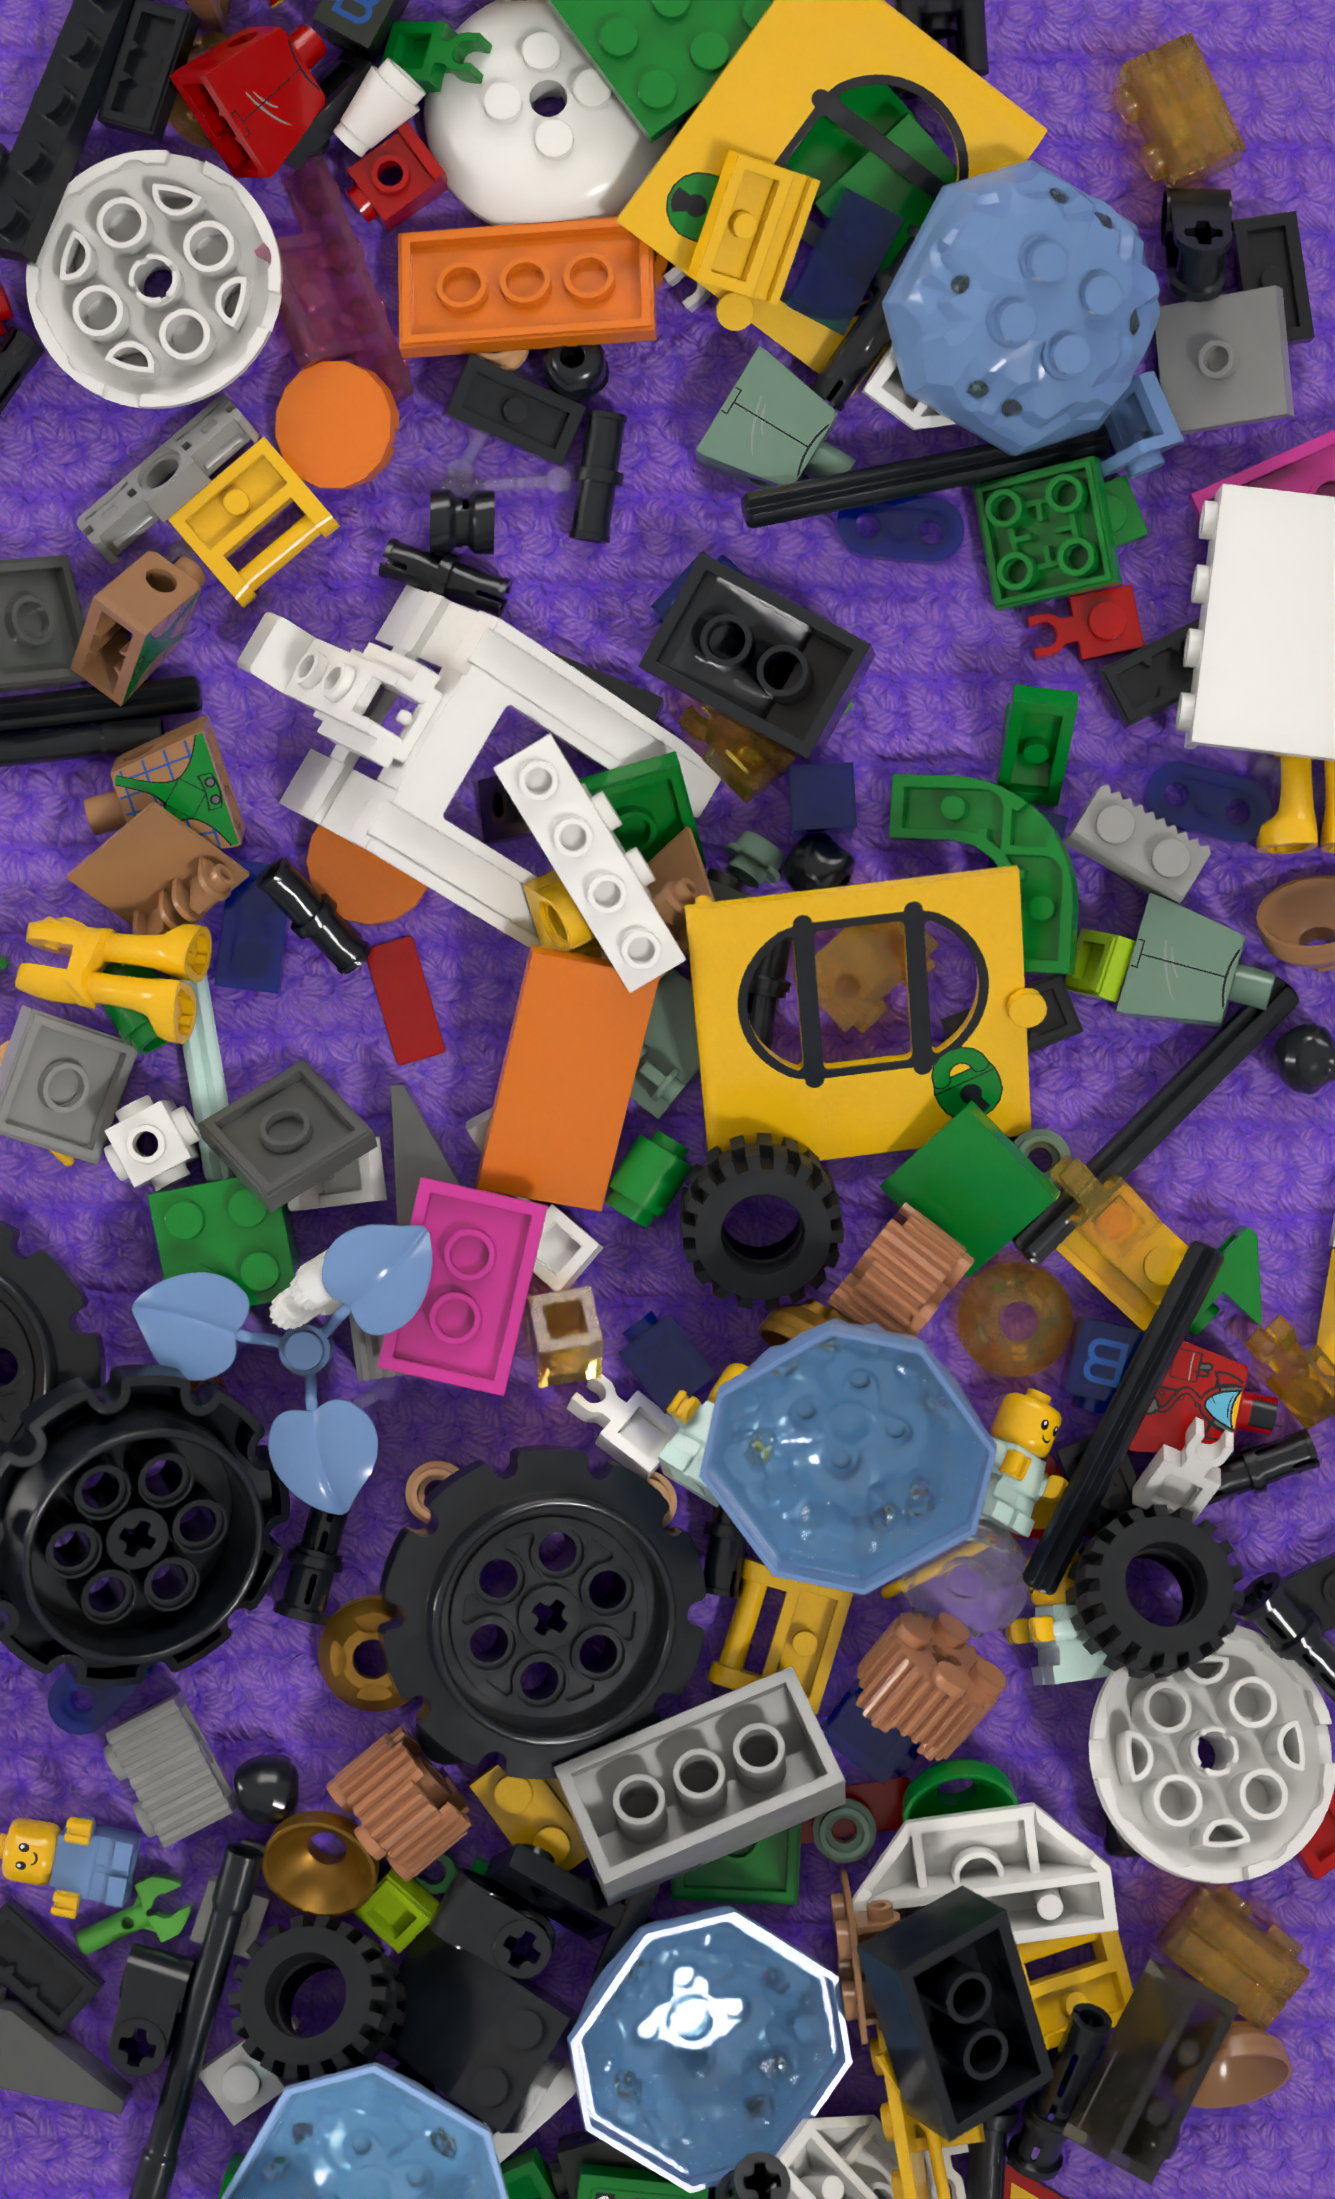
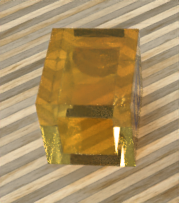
M591 1286L528 1296L526 1333L538 1387L543 1388L601 1378L604 1341Z

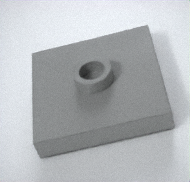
M1274 285L1220 295L1218 298L1207 302L1186 301L1159 306L1160 316L1155 333L1160 386L1181 435L1294 417L1283 288Z
M22 1005L0 1066V1135L98 1165L107 1140L104 1130L112 1126L116 1115L115 1112L120 1104L137 1056L133 1045H125L120 1037Z

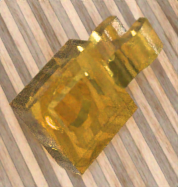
M1065 1155L1048 1172L1056 1183L1081 1205L1068 1220L1111 1266L1118 1268L1163 1224L1158 1216L1120 1176L1112 1175L1102 1185L1078 1158L1072 1160L1069 1155Z

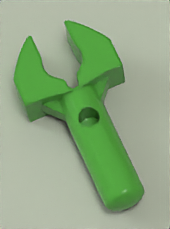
M154 1872L137 1880L134 1886L138 1896L134 1905L77 1931L75 1935L77 1947L83 1954H90L141 1929L156 1932L161 1943L179 1935L192 1913L194 1901L178 1908L173 1913H164L160 1910L153 1912L150 1909L156 1902L159 1894H165L181 1887L184 1879L171 1874Z

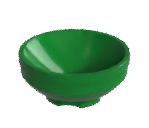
M968 1757L946 1761L941 1760L920 1773L907 1787L902 1802V1821L904 1823L908 1819L1018 1805L1019 1803L1012 1782L998 1768ZM959 1778H968L973 1781L968 1789L958 1793H946L938 1788L944 1781Z

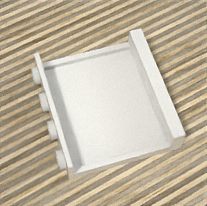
M1222 484L1214 495V501L1204 500L1201 510L1199 539L1209 540L1206 565L1196 564L1193 576L1191 603L1201 604L1198 629L1189 628L1186 636L1183 666L1194 669L1191 693L1181 692L1179 696L1176 731L1186 732L1184 748L1194 749L1200 745L1335 762V497Z

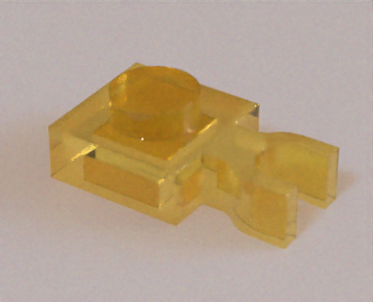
M702 704L700 708L711 719L700 715L692 705L683 713L679 724L693 738L703 740L710 745L702 760L746 804L786 774L796 759L794 756L762 740Z
M1281 1314L1275 1317L1264 1330L1259 1327L1243 1343L1257 1360L1269 1365L1274 1371L1265 1382L1304 1428L1308 1430L1335 1414V1365L1317 1344L1304 1351L1297 1343L1294 1329Z

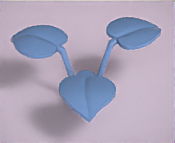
M371 1224L356 1227L338 1237L324 1256L322 1281L327 1293L333 1299L343 1304L323 1326L318 1323L307 1322L301 1327L288 1330L284 1336L242 1330L240 1328L246 1321L250 1310L248 1295L237 1283L229 1278L207 1272L182 1274L155 1284L135 1300L132 1313L156 1360L163 1366L179 1369L191 1381L207 1380L226 1371L235 1360L237 1354L236 1341L279 1348V1355L283 1365L290 1372L305 1378L306 1410H288L278 1415L273 1421L268 1437L271 1463L281 1481L302 1501L319 1510L342 1515L350 1510L357 1494L373 1471L378 1456V1434L370 1416L358 1405L350 1401L334 1399L318 1407V1372L327 1367L333 1359L335 1342L331 1334L335 1332L336 1328L351 1313L358 1326L364 1332L376 1336L392 1333L403 1327L414 1317L424 1301L432 1274L433 1251L430 1233L422 1225L396 1226Z

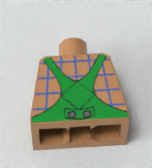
M147 551L93 597L70 669L118 705L122 706L185 636L201 588L206 581L201 567L194 560L185 556H179L171 563L159 553ZM127 630L133 634L129 642L126 639Z
M209 715L199 717L117 757L110 771L115 790L84 799L87 820L95 836L121 829L153 801L218 849L241 845L246 829Z

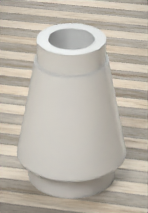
M387 58L379 68L371 66L341 117V122L333 132L348 148L358 156L363 157L370 148L372 149L420 111L417 103L424 97L426 92L398 64Z

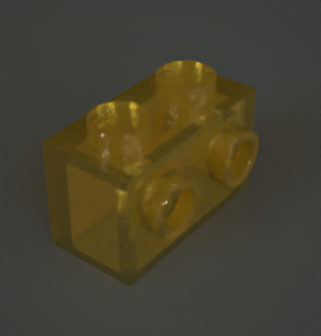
M895 921L845 927L815 955L819 1009L842 1034L853 1025L863 1034L890 1009L882 998L900 982L907 988L903 922ZM924 928L928 974L937 966L929 955L940 945ZM794 974V975L792 976V978H791L795 983H796V974Z

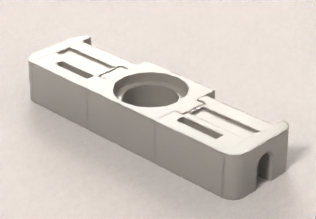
M218 396L77 519L76 524L110 564H115L120 561L116 557L159 519L164 523L211 482L208 476L250 440L256 443L259 439V434L226 396ZM173 475L167 482L161 485L168 477Z

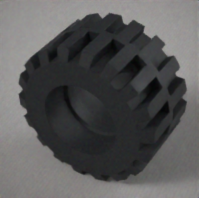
M757 1133V1143L745 1145L743 1135L731 1138V1149L723 1153L717 1145L706 1153L707 1164L703 1167L696 1163L689 1174L690 1186L683 1187L680 1221L683 1250L687 1262H693L694 1275L702 1285L708 1281L712 1282L713 1294L725 1301L730 1293L737 1295L738 1307L752 1309L753 1300L761 1299L765 1302L766 1310L779 1308L778 1298L789 1295L794 1304L806 1298L804 1291L806 1284L810 1283L814 1288L818 1289L827 1280L824 1268L826 1266L835 1268L840 1257L838 1243H843L844 1227L834 1180L828 1168L822 1170L819 1157L810 1149L804 1154L799 1152L798 1143L795 1140L784 1136L781 1145L772 1144L770 1133ZM755 1195L780 1197L789 1202L799 1212L798 1222L787 1237L780 1242L763 1247L748 1246L732 1238L723 1228L724 1219L738 1202Z
M1153 1504L1144 1511L1138 1507L1127 1511L1098 1530L1078 1550L1077 1553L1081 1557L1071 1564L1067 1578L1074 1580L1075 1583L1074 1586L1065 1591L1066 1605L1077 1606L1078 1614L1070 1618L1075 1632L1083 1628L1086 1630L1090 1639L1082 1645L1091 1655L1102 1650L1107 1655L1103 1663L1104 1666L1113 1671H1117L1124 1666L1128 1667V1676L1142 1679L1150 1674H1154L1155 1679L1168 1677L1180 1670L1183 1671L1215 1653L1225 1644L1222 1638L1234 1632L1239 1619L1234 1617L1232 1613L1243 1607L1244 1592L1235 1591L1233 1584L1243 1579L1241 1565L1230 1567L1226 1556L1234 1552V1549L1227 1539L1218 1544L1211 1537L1217 1527L1207 1519L1195 1525L1191 1523L1194 1512L1182 1507L1171 1514L1168 1513L1167 1504ZM1145 1558L1156 1561L1166 1567L1176 1578L1181 1589L1183 1604L1180 1618L1175 1626L1165 1627L1153 1624L1143 1618L1132 1606L1125 1585L1126 1571L1132 1559Z
M318 1914L315 1922L304 1915L290 1918L291 1929L289 1930L278 1923L266 1930L270 1940L264 1946L255 1940L245 1951L253 1957L247 1968L238 1964L233 1978L242 1984L240 1991L230 1992L229 2006L240 2012V2016L231 2020L234 2033L246 2040L241 2046L249 2057L260 2062L259 2066L291 2084H296L370 2063H379L375 2057L382 2049L390 2054L393 2052L398 2041L389 2035L393 2026L399 2028L404 2026L406 2014L397 2009V2002L406 2000L405 1987L394 1978L400 1973L395 1962L384 1955L385 1950L375 1941L344 1921L339 1923L331 1916ZM327 1969H340L346 1984V2000L339 2018L329 2029L319 2035L309 2038H298L291 2022V2006L297 1990L306 1979L317 1972Z

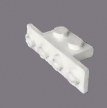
M551 733L493 767L629 993L686 960L685 955L652 902L651 893L647 885L654 882L656 878L637 847L628 852L624 850L613 831L622 825L614 807L603 791L592 796L585 783L581 784Z

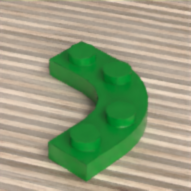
M892 774L889 838L965 843L976 846L992 858L998 867L1017 865L1020 872L1024 973L1075 975L1078 928L1077 880L1067 848L1049 820L1023 797L988 781L950 775Z

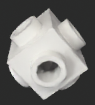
M147 1095L115 1112L119 1123L104 1130L111 1143L104 1147V1152L111 1168L121 1181L129 1178L134 1188L147 1186L152 1183L156 1192H159L191 1175L186 1165L201 1157L196 1142L202 1138L194 1119L185 1106L177 1108L173 1100H160L154 1104L150 1096ZM146 1131L153 1133L158 1140L157 1151L149 1157L145 1156L137 1141L138 1137Z

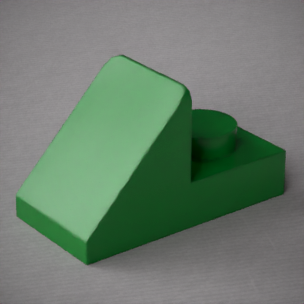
M1014 684L1011 703H1008L1005 709L996 785L1016 793L1029 803L1058 806L1078 710V692Z
M1239 1225L1217 1248L1224 1255V1262L1188 1331L1192 1336L1201 1332L1218 1313L1220 1308L1213 1302L1219 1295H1222L1252 1324L1261 1326L1258 1235L1248 1226Z

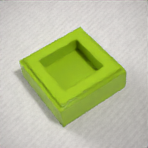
M1082 928L1076 945L1075 975H1066L1064 981L1067 990L1082 996L1117 1003L1136 941L1116 934Z
M391 1867L377 1882L370 1899L353 1913L399 1954L428 1925L440 1903L413 1878L407 1882Z

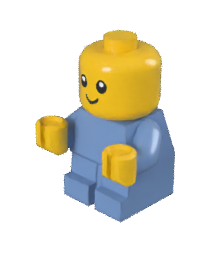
M89 1815L82 1817L70 1816L63 1830L55 1823L29 1818H17L11 1823L7 1834L0 1833L1 1871L3 1876L10 1881L38 1886L48 1884L54 1888L52 1900L54 1905L51 1907V1914L53 1916L76 1919L78 1909L81 1907L84 1899L122 1908L132 1895L143 1833L109 1826H97L95 1819Z

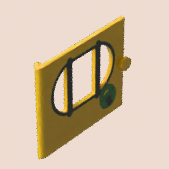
M774 0L621 211L616 221L687 274L729 149L784 167L821 116H827L935 200L942 186L947 184L840 101L841 93L865 85H890L908 90L924 99L936 110L945 122L955 146L957 156L956 182L1028 160L1044 138L1047 128L884 0ZM807 219L801 238L871 292L872 298L878 289L874 285L877 279L875 277L877 271ZM695 280L719 298L715 314L724 328L730 331H740L752 323L818 374L823 370L871 300L870 298L865 302L848 307H820L796 299L783 290L779 304L776 306L756 298H750ZM891 338L888 340L884 348L881 350V352L879 353L873 364L870 366L862 380L859 382L851 396L854 394L859 385L862 383V381L865 379V377L868 375V373L871 371V369L883 355L887 347L890 345Z
M1017 865L712 902L711 897L708 895H700L695 898V904L684 905L707 1151L718 1145L724 1153L731 1149L730 1139L741 1135L744 1137L745 1145L757 1143V1133H770L772 1144L781 1145L784 1136L795 1140L798 1143L800 1153L804 1154L810 1149L819 1157L820 1161L918 1149L971 1100L1007 1137L1019 1136L1031 1130L1027 1028L1037 1026L1043 1021L1047 1013V1006L1039 991L1033 988H1025L1020 872ZM929 920L945 926L965 943L974 958L977 970L976 995L968 1016L957 1031L937 1047L931 1046L924 925ZM895 921L903 922L910 1051L899 1055L834 1063L823 1062L814 934L821 930ZM786 938L793 939L802 1050V1061L799 1064H793L784 1060L763 1044L754 1032L747 1011L748 991L756 969L764 957Z

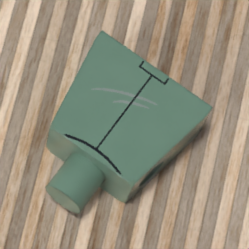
M758 346L695 450V462L760 489L802 481L805 475L813 479L852 471L857 460L826 442L837 423L838 413L781 362L760 346Z
M1150 893L1116 1011L1119 1016L1126 1018L1222 1027L1229 1001L1266 1010L1276 973L1240 964L1246 944L1245 935L1166 898Z

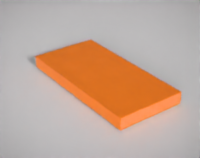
M617 217L398 233L399 349L402 358L544 349L558 346L572 347L578 345L657 340L655 250L616 221Z
M535 945L530 946L475 1180L476 1189L602 1211L660 976L629 993L609 959Z

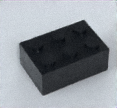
M962 1885L856 1946L906 2113L948 2142H951L1055 2079L1006 1909Z

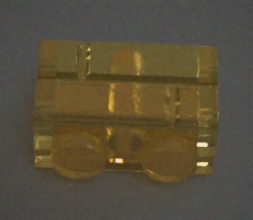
M1192 33L1182 35L1161 45L1156 50H1150L1127 61L1121 66L1116 79L1119 86L1113 89V97L1125 123L1129 125L1135 121L1137 122L1146 141L1145 145L1140 146V154L1144 166L1154 182L1163 179L1169 188H1186L1240 161L1246 150L1245 144Z
M1200 1882L1182 1903L1179 1911L1174 1913L1159 1932L1155 1941L1164 1954L1257 2028L1266 2030L1285 2007L1286 2001L1293 1997L1309 1976V1968L1298 1957L1304 1950V1946L1276 1923H1273L1269 1930L1265 1931L1250 1919L1248 1915L1254 1907L1227 1884L1223 1883L1216 1892L1208 1884Z

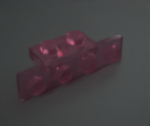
M311 157L298 171L292 173L285 180V188L303 234L276 239L282 263V298L278 313L300 370L321 361H342L352 358L355 365L371 370L380 377L391 390L397 406L414 392L406 359L402 358L387 320L385 304L376 292L364 261L362 245L354 235L342 205L339 186L331 176L324 157ZM262 243L254 252L257 257L269 262L270 265V250Z

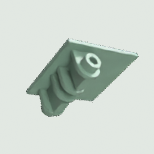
M673 968L658 982L630 1095L634 1101L658 1120L700 1068L692 983Z

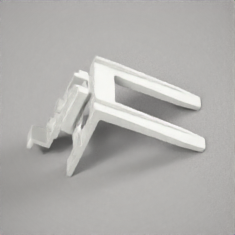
M407 584L375 637L383 645L392 648L391 651L369 642L363 653L354 649L347 652L315 638L287 619L267 612L264 614L237 661L238 667L254 675L287 697L315 710L313 716L322 721L317 732L336 744L330 754L331 758L310 748L279 801L281 805L374 854L528 948L531 945L540 946L523 885L538 877L444 819V812L507 706L607 770L676 751L695 818L702 814L721 781L720 773L681 739L502 619L480 610L478 612L451 602L441 595L430 591L428 593ZM421 660L441 670L439 674H436L418 663V661ZM398 696L418 704L412 714L402 709L397 715L396 720L404 726L399 737L381 726ZM360 756L384 767L377 778L378 781L353 769Z

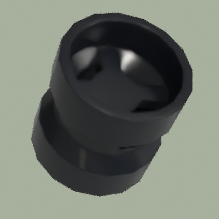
M431 489L430 554L451 553L455 548L468 546L474 554L494 555L495 490H475L469 498H463V496H456L450 489Z

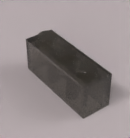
M1149 1959L1062 2135L1104 2160L1152 2184L1240 2006L1199 1982Z

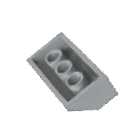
M792 1666L554 1767L579 1837L608 1906L846 1804L845 1779Z

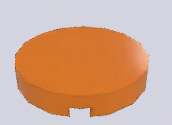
M321 361L301 370L285 387L276 409L275 438L283 459L300 479L319 488L354 489L374 480L391 461L396 448L392 447L395 441V430L399 431V411L391 390L375 372L347 361Z
M320 825L311 836L306 860L311 886L320 895L328 894L337 903L336 912L347 921L370 926L397 921L418 906L429 888L374 854Z

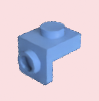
M1154 371L1133 377L1131 385L1123 393L1103 422L1116 452L1115 455L1101 462L1103 477L1125 470L1129 479L1145 475L1165 464L1162 453L1184 441Z

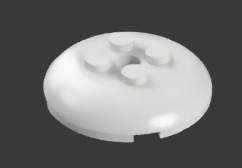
M496 0L471 15L455 31L457 34L466 32L480 33L492 44L490 54L479 51L472 52L463 61V63L473 64L484 75L482 83H467L458 79L453 73H445L441 91L426 93L424 98V126L430 153L445 171L448 189L464 207L492 226L618 217L675 138L677 125L653 143H650L545 0ZM547 97H556L558 99L562 97L566 104L564 110L552 117L541 116L533 109L536 100L539 102Z
M140 150L120 154L105 159L76 176L67 185L36 263L27 264L26 289L30 313L38 335L51 357L70 377L90 392L121 405L143 409H166L189 405L218 393L233 383L256 360L273 331L282 298L283 276L279 247L270 223L256 200L236 179L221 168L207 161L203 162L191 157L171 154L168 150ZM158 270L170 271L172 274V284L166 292V296L163 298L145 296L144 283L147 277Z
M1238 1625L1233 1633L1222 1638L1225 1644L1215 1653L1183 1671L1180 1670L1168 1677L1155 1679L1154 1674H1150L1142 1679L1129 1677V1668L1125 1666L1117 1671L1112 1670L1096 1700L1089 1732V1761L1094 1785L1104 1811L1119 1834L1137 1853L1160 1869L1184 1879L1210 1884L1250 1880L1276 1870L1290 1861L1306 1846L1318 1830L1329 1808L1335 1786V1763H1332L1331 1741L1327 1726L1332 1724L1323 1697L1314 1681L1294 1660L1278 1657L1270 1649L1271 1640ZM1200 1737L1209 1741L1214 1749L1215 1763L1212 1769L1200 1766L1202 1763L1198 1756V1738Z

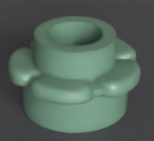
M743 831L735 843H727L725 851L730 860L727 869L734 877L743 880L745 885L752 888H759L762 883L770 884L779 881L780 874L778 870L785 861V856L773 843L750 831Z

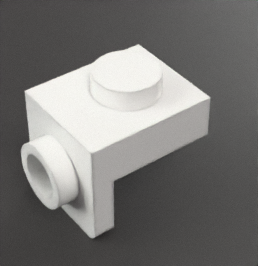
M380 1136L376 1137L378 1145L376 1148L288 1202L289 1210L300 1211L387 1200Z

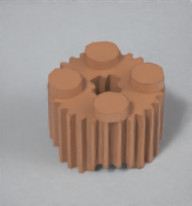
M905 1202L854 1266L850 1274L838 1286L827 1303L846 1316L853 1324L865 1325L876 1322L887 1332L909 1334L916 1337L939 1308V1304L971 1267L975 1259L965 1252L967 1250L965 1247Z
M911 1612L902 1613L892 1622L860 1661L857 1667L859 1672L856 1676L861 1680L858 1684L863 1691L859 1694L858 1700L855 1703L858 1707L863 1708L864 1712L862 1714L864 1717L872 1720L871 1725L874 1728H879L885 1733L890 1728H897L903 1737L909 1736L913 1743H921L916 1752L924 1755L929 1761H932L933 1758L941 1761L943 1758L946 1760L996 1704L1000 1693L1006 1688V1677L998 1667L986 1661L983 1656L978 1655L975 1652L976 1648L974 1646H969L966 1643L970 1638V1632L962 1621L954 1616L941 1612L933 1620L930 1616H927L925 1619L921 1613L916 1615Z
M399 1726L390 1735L386 1733L337 1773L336 1777L327 1783L326 1789L342 1810L347 1814L353 1812L361 1820V1825L354 1830V1833L368 1853L377 1861L385 1856L398 1875L408 1882L468 1833L467 1830L472 1826V1823L470 1822L471 1819L465 1815L471 1809V1806L465 1800V1796L458 1790V1786L448 1775L443 1778L433 1764L423 1755H419L416 1758L422 1751L418 1740L408 1730H404L402 1726Z

